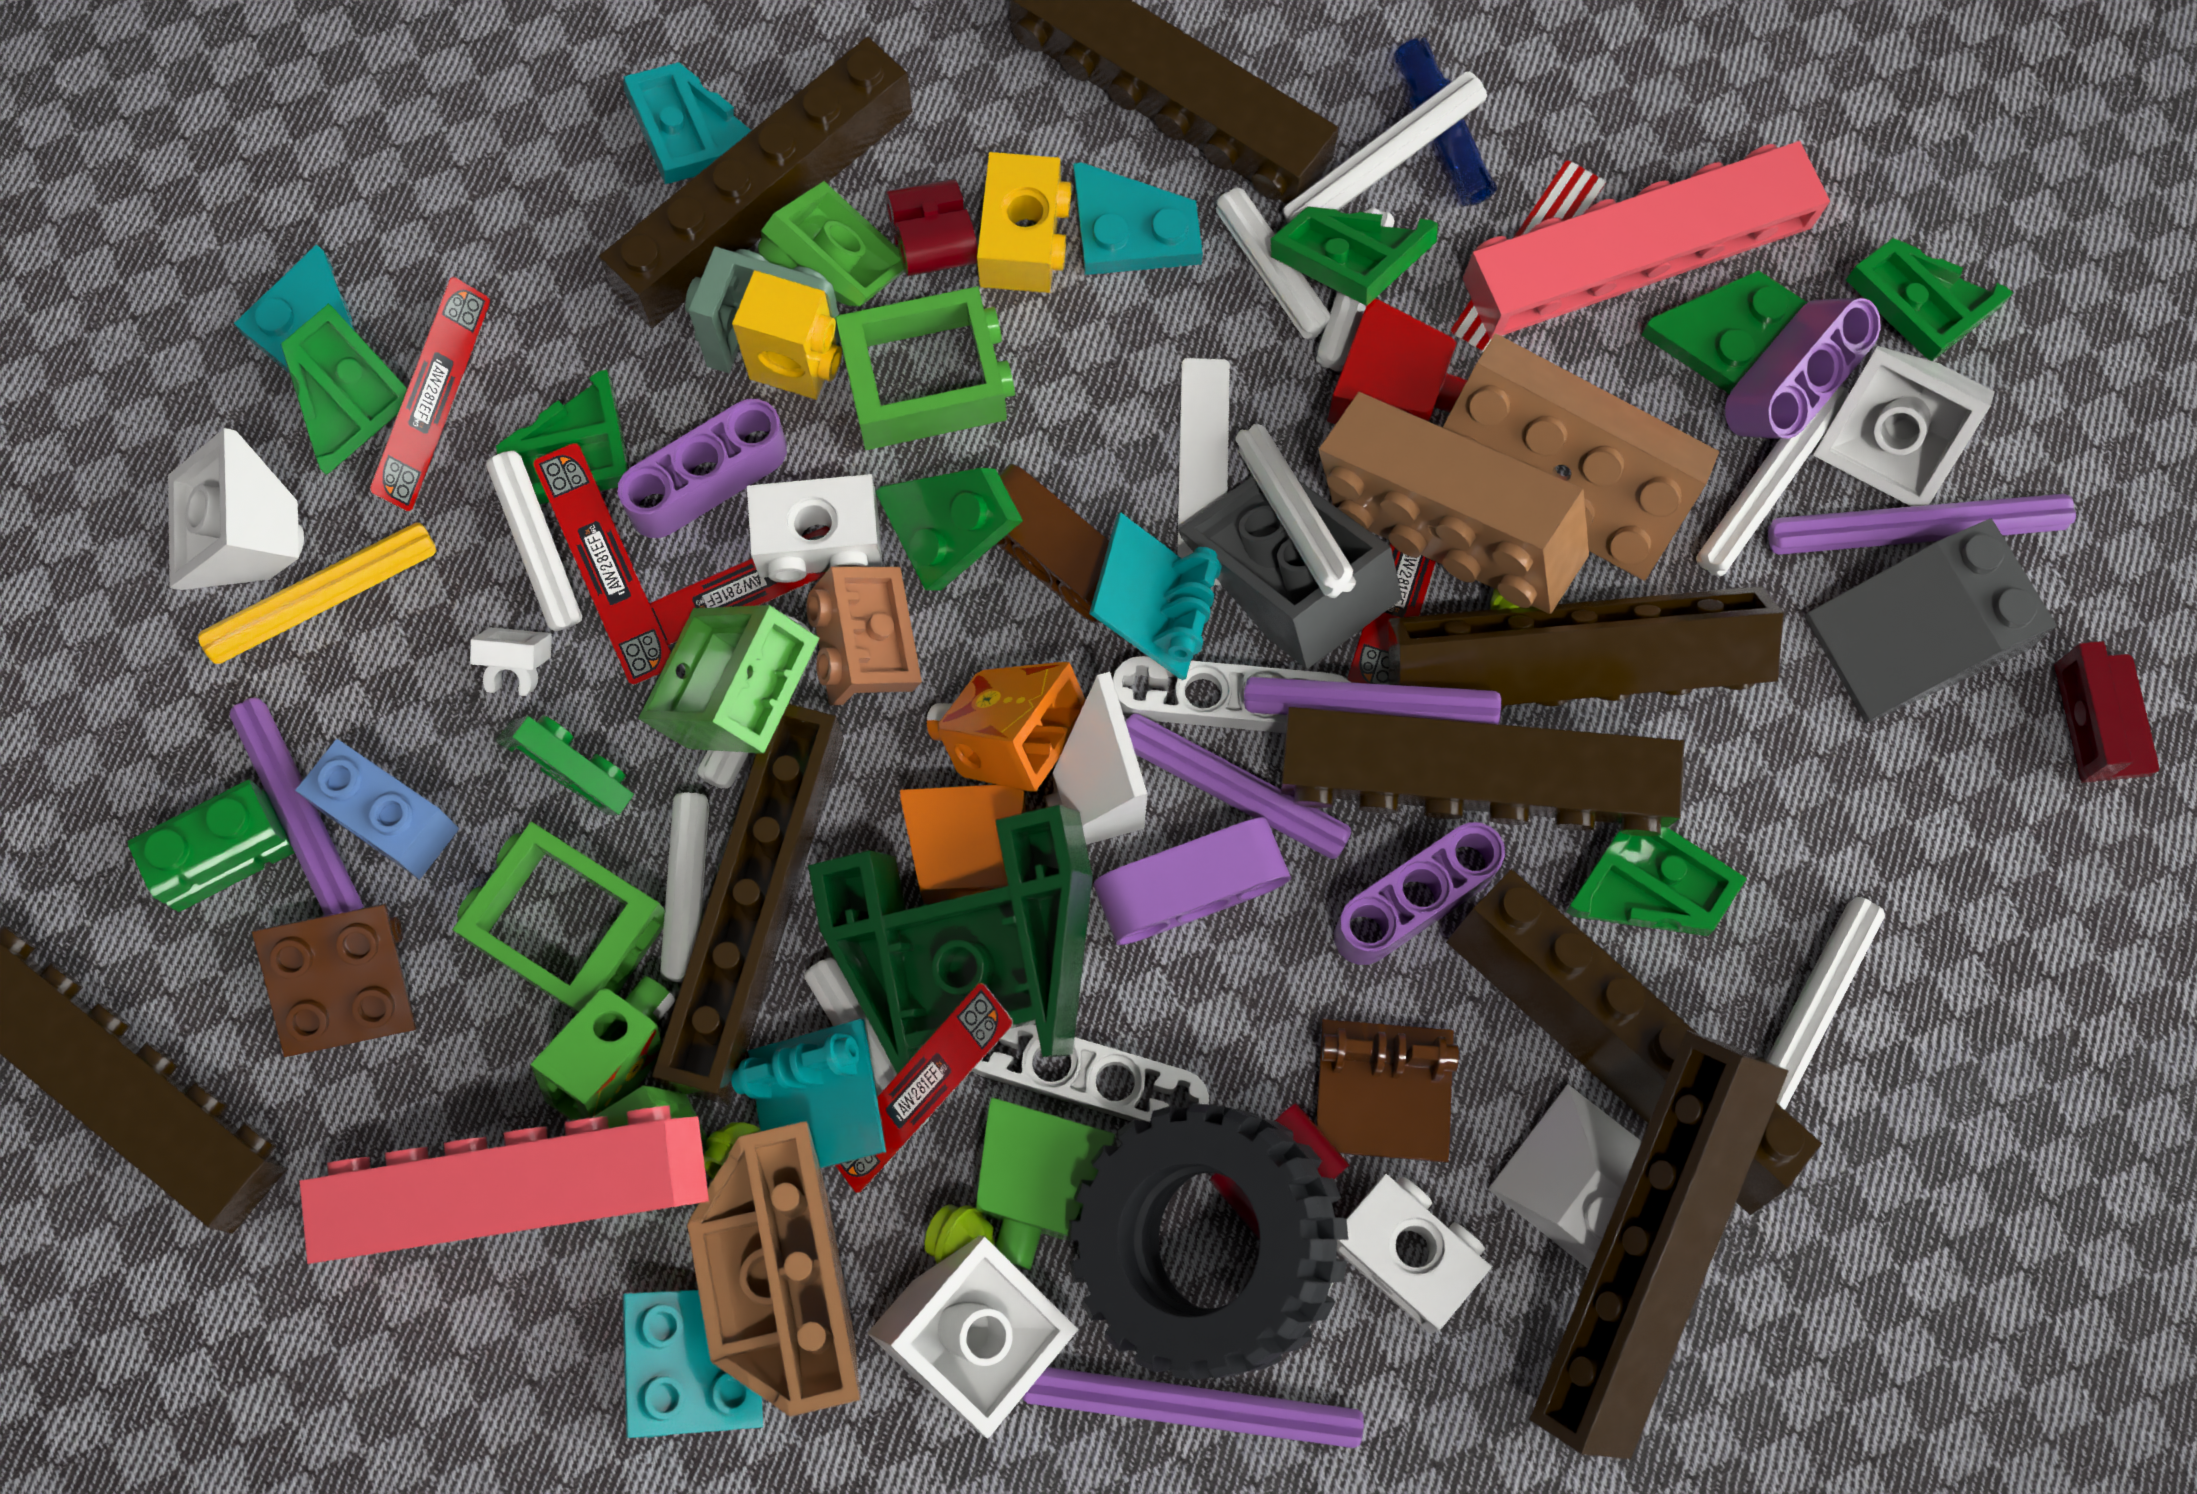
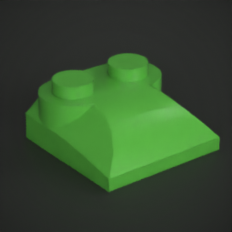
M825 181L776 211L761 230L758 250L762 257L769 263L789 269L806 267L817 271L833 285L836 301L848 306H862L904 273L899 249Z

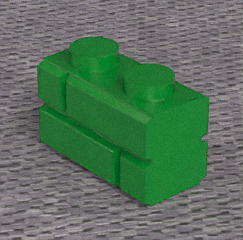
M250 779L127 841L128 847L151 895L160 902L166 903L177 912H181L263 870L265 863L270 862L274 864L295 853L267 793Z

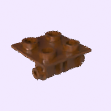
M386 903L252 931L284 1057L416 1030L395 944L402 942V927L397 916L389 918Z
M1322 1019L1317 1128L1340 1154L1449 1163L1452 1071H1457L1459 1061V1047L1453 1044L1454 1030Z

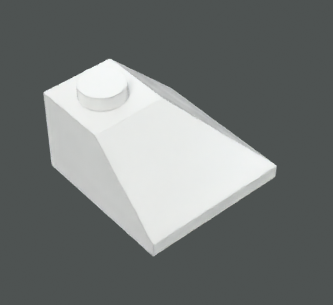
M1877 346L1813 456L1911 507L1929 505L1991 407L1994 391L1939 363Z
M226 428L222 429L168 475L170 588L186 590L270 580L299 559L304 543L303 528L298 524L297 500L237 431Z
M1110 672L1097 675L1054 768V793L1044 796L1046 807L1062 805L1080 812L1086 845L1138 831L1145 827L1147 791Z
M1567 1084L1489 1186L1488 1190L1590 1270L1642 1141Z
M980 1235L914 1279L867 1334L916 1381L981 1435L989 1438L1079 1329L988 1239Z

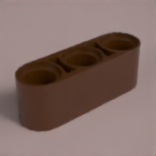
M1009 464L999 476L1023 521L1002 538L997 545L1088 621L1098 624L1100 621L1090 615L1089 612L1109 540L1019 466Z

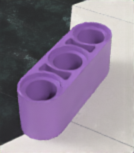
M1865 298L1817 299L1805 304L1732 389L1725 406V416L1729 428L1736 435L1755 438L1789 439L1801 433L1874 346L1881 327L1877 307Z
M746 399L738 402L629 468L622 475L618 483V496L633 528L641 535L649 538H662L670 535L744 490L747 486L775 471L783 463L787 455V443L776 410L768 402L760 399ZM765 431L769 433L763 441L758 443L744 442V438L752 432ZM704 462L717 464L715 469L708 474L697 476L691 474L696 466ZM652 494L664 495L662 501L651 508L638 507L646 496Z
M1260 817L1238 823L1114 869L1095 880L1093 885L1116 944L1126 945L1269 893L1289 882L1291 876L1267 818Z
M1480 822L1461 825L1352 898L1344 907L1334 930V943L1338 952L1347 961L1357 965L1375 963L1482 891L1498 872L1505 857L1504 843L1500 835L1492 827ZM1460 847L1476 849L1485 860V869L1471 871L1464 868L1456 858L1455 849ZM1408 882L1425 884L1433 893L1434 904L1428 907H1419L1412 904L1403 893V885ZM1357 917L1373 919L1382 930V940L1375 943H1365L1358 940L1350 929V921Z

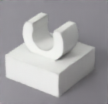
M490 627L472 638L470 664L488 666L483 675V685L486 692L495 693L502 688V672L505 669L513 671L518 676L520 696H527L534 691L538 682L536 668L551 658L552 633Z

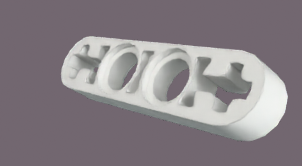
M1132 657L1122 662L1116 669L1113 677L1122 713L1127 717H1130L1132 714H1140L1151 721L1279 733H1286L1287 715L1251 713L1245 709L1244 690L1248 678L1263 677L1351 683L1343 676L1333 673L1191 661L1187 678L1185 680L1177 679L1174 695L1175 705L1166 704L1167 691L1150 690L1146 694V700L1138 701L1133 699L1132 689L1123 687L1133 685L1135 676L1142 675L1148 677L1149 687L1168 689V677L1176 676L1150 657ZM1206 679L1218 686L1221 691V699L1210 708H1198L1192 705L1186 698V688L1195 680Z
M1033 1024L1009 1029L999 1040L1005 1046L1019 1049V1036L1031 1038L1023 1052L1022 1073L1009 1071L1014 1064V1057L999 1052H994L989 1062L980 1061L972 1070V1072L989 1079L1129 1121L1135 1119L1149 1122L1151 1121L1152 1111L1169 1106L1163 1101L1150 1098L1149 1112L1135 1108L1144 1093L1145 1073L1158 1077L1153 1086L1155 1091L1173 1094L1177 1085H1184L1189 1088V1100L1198 1104H1209V1094L1206 1085L1197 1075L1187 1070L1076 1037L1073 1054L1069 1055L1071 1069L1068 1074L1059 1081H1044L1036 1075L1033 1069V1059L1041 1050L1037 1028ZM1120 1065L1128 1069L1133 1075L1135 1085L1128 1097L1120 1101H1110L1102 1097L1098 1092L1096 1078L1105 1067Z

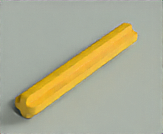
M413 523L200 631L198 634L200 646L213 663L221 664L433 556L436 553L434 541L421 523Z

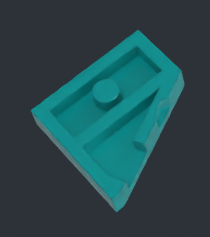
M679 62L623 76L625 95L665 185L697 176L752 131L734 116V106L718 93L705 89L700 83V79Z
M1082 162L1073 163L1085 275L1202 265L1203 250L1196 200Z
M317 244L234 323L245 338L288 373L289 370L281 343L328 303L354 330L351 314L336 283L331 262L323 249Z

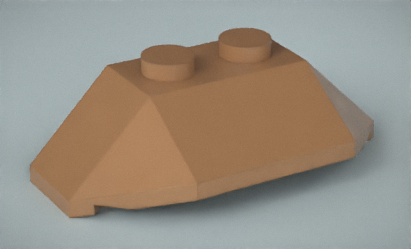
M805 1121L739 1136L728 1153V1158L707 1189L709 1201L699 1203L687 1222L711 1362L790 1417L860 1401L854 1329L829 1200L808 1123Z

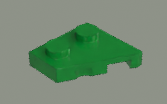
M1307 206L1271 238V257L1367 306L1437 242L1438 223L1428 219H1419L1416 230L1382 226L1383 214L1365 212L1346 214L1336 209Z
M1892 238L1857 264L1845 279L1863 298L1870 300L1877 307L1878 312L1929 361H1934L1989 318L2014 294L2008 287L1996 283L1988 291L1959 278L1962 274V267L1942 258L1928 257L1919 248L1896 238Z
M1758 270L1651 318L1641 336L1730 394L1743 376L1808 302Z
M607 370L598 371L589 378L592 385L564 406L558 400L541 412L531 426L519 428L496 445L497 454L515 451L521 456L539 505L549 503V500L534 468V461L570 444L576 443L580 446L599 491L617 488L622 475L629 469L613 384Z
M975 468L881 486L875 491L925 591H941L1023 521L998 472L992 468Z
M541 715L537 722L529 716L511 720L495 740L510 752H513L515 748L541 766L542 773L571 790L606 815H620L634 796V793L621 784L626 775L618 767L598 754H594L590 760L586 759L569 746L574 739L573 735L545 715Z
M1661 827V834L1658 836L1627 835L1619 830L1565 912L1576 918L1709 936L1715 930L1747 878L1669 828Z

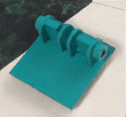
M1119 513L1116 516L1089 614L1176 677L1185 680L1193 656L1202 650L1203 638L1201 635L1204 624L1210 618V607L1214 601V593L1210 588L1214 586L1215 579L1220 576L1222 569L1218 555L1211 548L1198 547L1192 554L1181 558L1124 514Z
M864 1019L854 1020L748 1050L749 1058L743 1059L739 1064V1068L734 1070L731 1078L733 1089L739 1095L746 1094L748 1097L756 1099L759 1126L762 1131L805 1121L808 1123L820 1169L886 1152Z
M699 1290L622 1294L626 1438H650L675 1434L763 1428L762 1397L711 1362Z

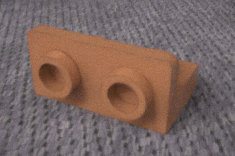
M830 567L809 592L806 605L808 621L812 627H816L817 637L820 638L818 641L820 650L816 663L819 682L826 686L829 704L844 705L854 693L913 692L922 683L901 567Z

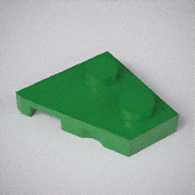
M329 303L281 343L318 467L326 476L398 414L407 391L406 386Z

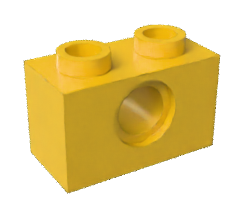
M989 152L977 255L980 287L1051 292L1053 270L1063 271L1065 263L1066 235L1057 234L1058 218H1069L1071 204V182L1061 181L1060 157ZM1021 220L1037 222L1029 227H1021L1015 224Z
M754 270L732 322L749 379L817 400L824 381L831 382L834 380L842 357V348L837 345L834 334L836 320L830 317L825 291Z

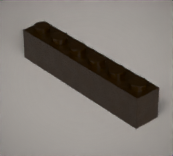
M1010 0L1011 33L1015 35L1016 39L1025 48L1033 52L1041 51L1059 62L1073 78L1079 81L1087 80L1107 92L1111 99L1123 109L1129 111L1136 110L1155 122L1165 135L1175 140L1186 141L1202 151L1212 164L1220 169H1231L1252 182L1259 193L1271 200L1279 199L1288 204L1314 185L1334 158L1339 132L1337 125L1132 0Z
M865 37L599 255L613 292L653 329L686 301V295L692 280L695 277L702 278L715 246L732 252H736L739 249L748 250L761 239V230L776 211L823 181L826 183L831 181L913 112L908 72L870 37Z
M1760 586L1557 604L1551 614L1530 606L1529 608H1505L1388 619L1389 685L1496 691L1501 696V710L1507 705L1536 703L1542 706L1553 707L1563 705L1573 699L1596 697L1607 701H1620L1629 698L1631 694L1653 692L1678 696L1688 694L1693 689L1710 687L1745 690L1753 687L1755 683L1778 682L1784 612L1767 590Z
M788 704L765 752L756 754L652 1075L654 1079L668 1090L730 1106L734 1094L731 1078L734 1070L739 1068L740 1062L745 1058L843 745L844 737L835 715Z
M1289 707L1286 722L1281 794L1294 795L1293 803L1295 805L1311 808H1330L1333 805V799L1359 801L1358 809L1370 813H1397L1399 804L1424 807V816L1438 819L1463 818V810L1489 812V821L1498 824L1525 825L1529 823V816L1555 818L1554 826L1560 829L1593 830L1596 821L1621 824L1620 832L1627 835L1658 836L1661 834V827L1668 828L1681 818L1685 740Z
M1510 869L1472 909L1446 943L1649 1124L1686 1030L1693 1033L1697 1032L1515 871ZM1778 1103L1775 1104L1736 1200V1203L1749 1215H1752L1786 1191L1823 1144Z
M2 924L0 927V1055L205 1226L233 1234L287 1171V1168L270 1155L277 1145L264 1133L247 1122H244L239 1129L221 1115L228 1105L219 1096L197 1081L190 1088L184 1085L172 1075L179 1067L175 1060L148 1041L139 1048L124 1035L131 1027L124 1018L101 1002H98L93 1008L89 1007L76 996L83 988L82 984L53 963H50L43 969L29 957L36 947L17 931Z
M1687 1030L1529 1418L1530 1421L1583 1455L1621 1459L1632 1458L1789 1072L1785 1068L1734 1045Z

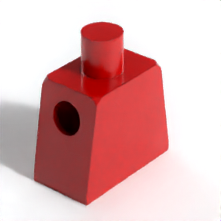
M1375 298L1365 308L1335 388L1327 422L1336 425L1358 392L1430 422L1434 408L1450 413L1467 382V379L1447 373L1457 342L1453 337Z

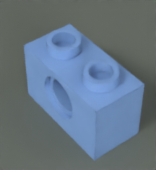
M338 739L333 742L295 790L324 815L419 880L459 830L437 806Z

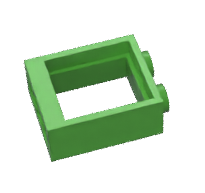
M978 286L836 316L865 451L1007 420L1005 398L1015 396L1013 378L1008 360L999 362L996 360L993 344L1002 342L995 307L984 309ZM970 325L984 384L881 406L867 347Z
M770 605L694 608L638 719L687 749L764 753L820 638ZM679 664L685 667V675L682 678H679L676 674V668Z
M530 822L522 834H514L503 845L496 860L498 867L483 887L478 886L474 888L463 900L457 913L459 921L452 930L470 945L578 1014L599 990L606 988L616 995L662 931L665 910L653 898L535 823ZM545 854L626 905L570 985L489 934V931Z

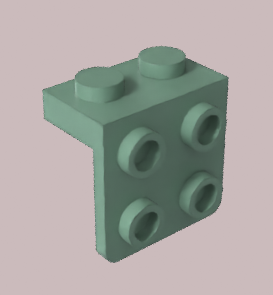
M715 246L702 278L695 277L692 280L685 301V310L690 314L695 329V340L700 344L707 367L726 373L731 371L740 349L732 322L754 270L825 291L830 317L836 320V316L839 313L833 285L823 275L810 268L795 267L794 269H789L769 263L764 257L750 250L739 249L736 252H732ZM836 322L834 334L837 345H839L840 336Z

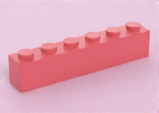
M1800 141L1779 148L1775 144H1768L1754 150L1744 160L1723 166L1721 162L1712 163L1699 169L1690 178L1671 185L1669 181H1659L1644 188L1636 197L1618 203L1614 199L1600 201L1589 207L1583 215L1565 221L1558 217L1547 219L1534 226L1529 233L1509 240L1505 236L1489 239L1479 245L1472 253L1463 276V282L1490 339H1492L1495 333L1502 336L1809 230L1817 222L1830 203V200Z
M659 1106L628 1111L627 1126L609 1128L608 1116L565 1122L566 1136L548 1139L547 1127L505 1132V1146L488 1149L487 1137H478L444 1143L445 1156L431 1159L428 1156V1147L385 1153L386 1166L371 1169L370 1157L328 1162V1176L300 1181L307 1264L708 1202L699 1118L696 1116L671 1119L670 1106Z

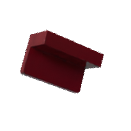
M2104 641L2079 643L2058 660L2054 667L2081 783L2150 777L2159 771L2160 767L2133 657L2129 654L2108 656Z

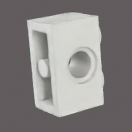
M872 474L747 486L751 556L760 578L769 577L776 582H795L805 578L807 573L827 572L830 567H883L878 504ZM813 525H825L830 528L824 537L817 540H808L801 537L803 532Z
M1385 1174L1346 1218L1349 1240H1337V1252L1431 1334L1440 1331L1492 1266L1480 1256L1485 1248L1474 1235L1455 1222L1449 1228L1446 1227L1427 1210L1432 1205V1201L1417 1185L1403 1176L1395 1182L1390 1176ZM1400 1232H1416L1427 1242L1429 1257L1423 1267H1410L1398 1257L1396 1239Z

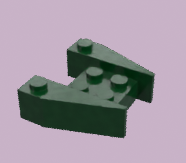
M1055 805L995 820L1008 886L908 910L905 908L896 856L869 850L808 865L820 932L897 1074L980 983L989 989L1012 1018L1013 1025L1010 1029L1036 1023L1042 1057H1061L1073 1054L1093 878L1080 812L1062 805Z

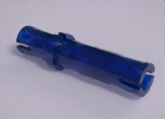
M1422 37L1420 41L1418 38L1409 40L1402 44L1393 54L1395 63L1404 76L1412 95L1410 105L1413 110L1452 82L1450 79H1446L1440 71L1426 38ZM1463 118L1433 140L1463 206L1467 207L1470 203L1471 206L1480 204L1496 192V183L1493 181L1489 170H1487L1480 151Z

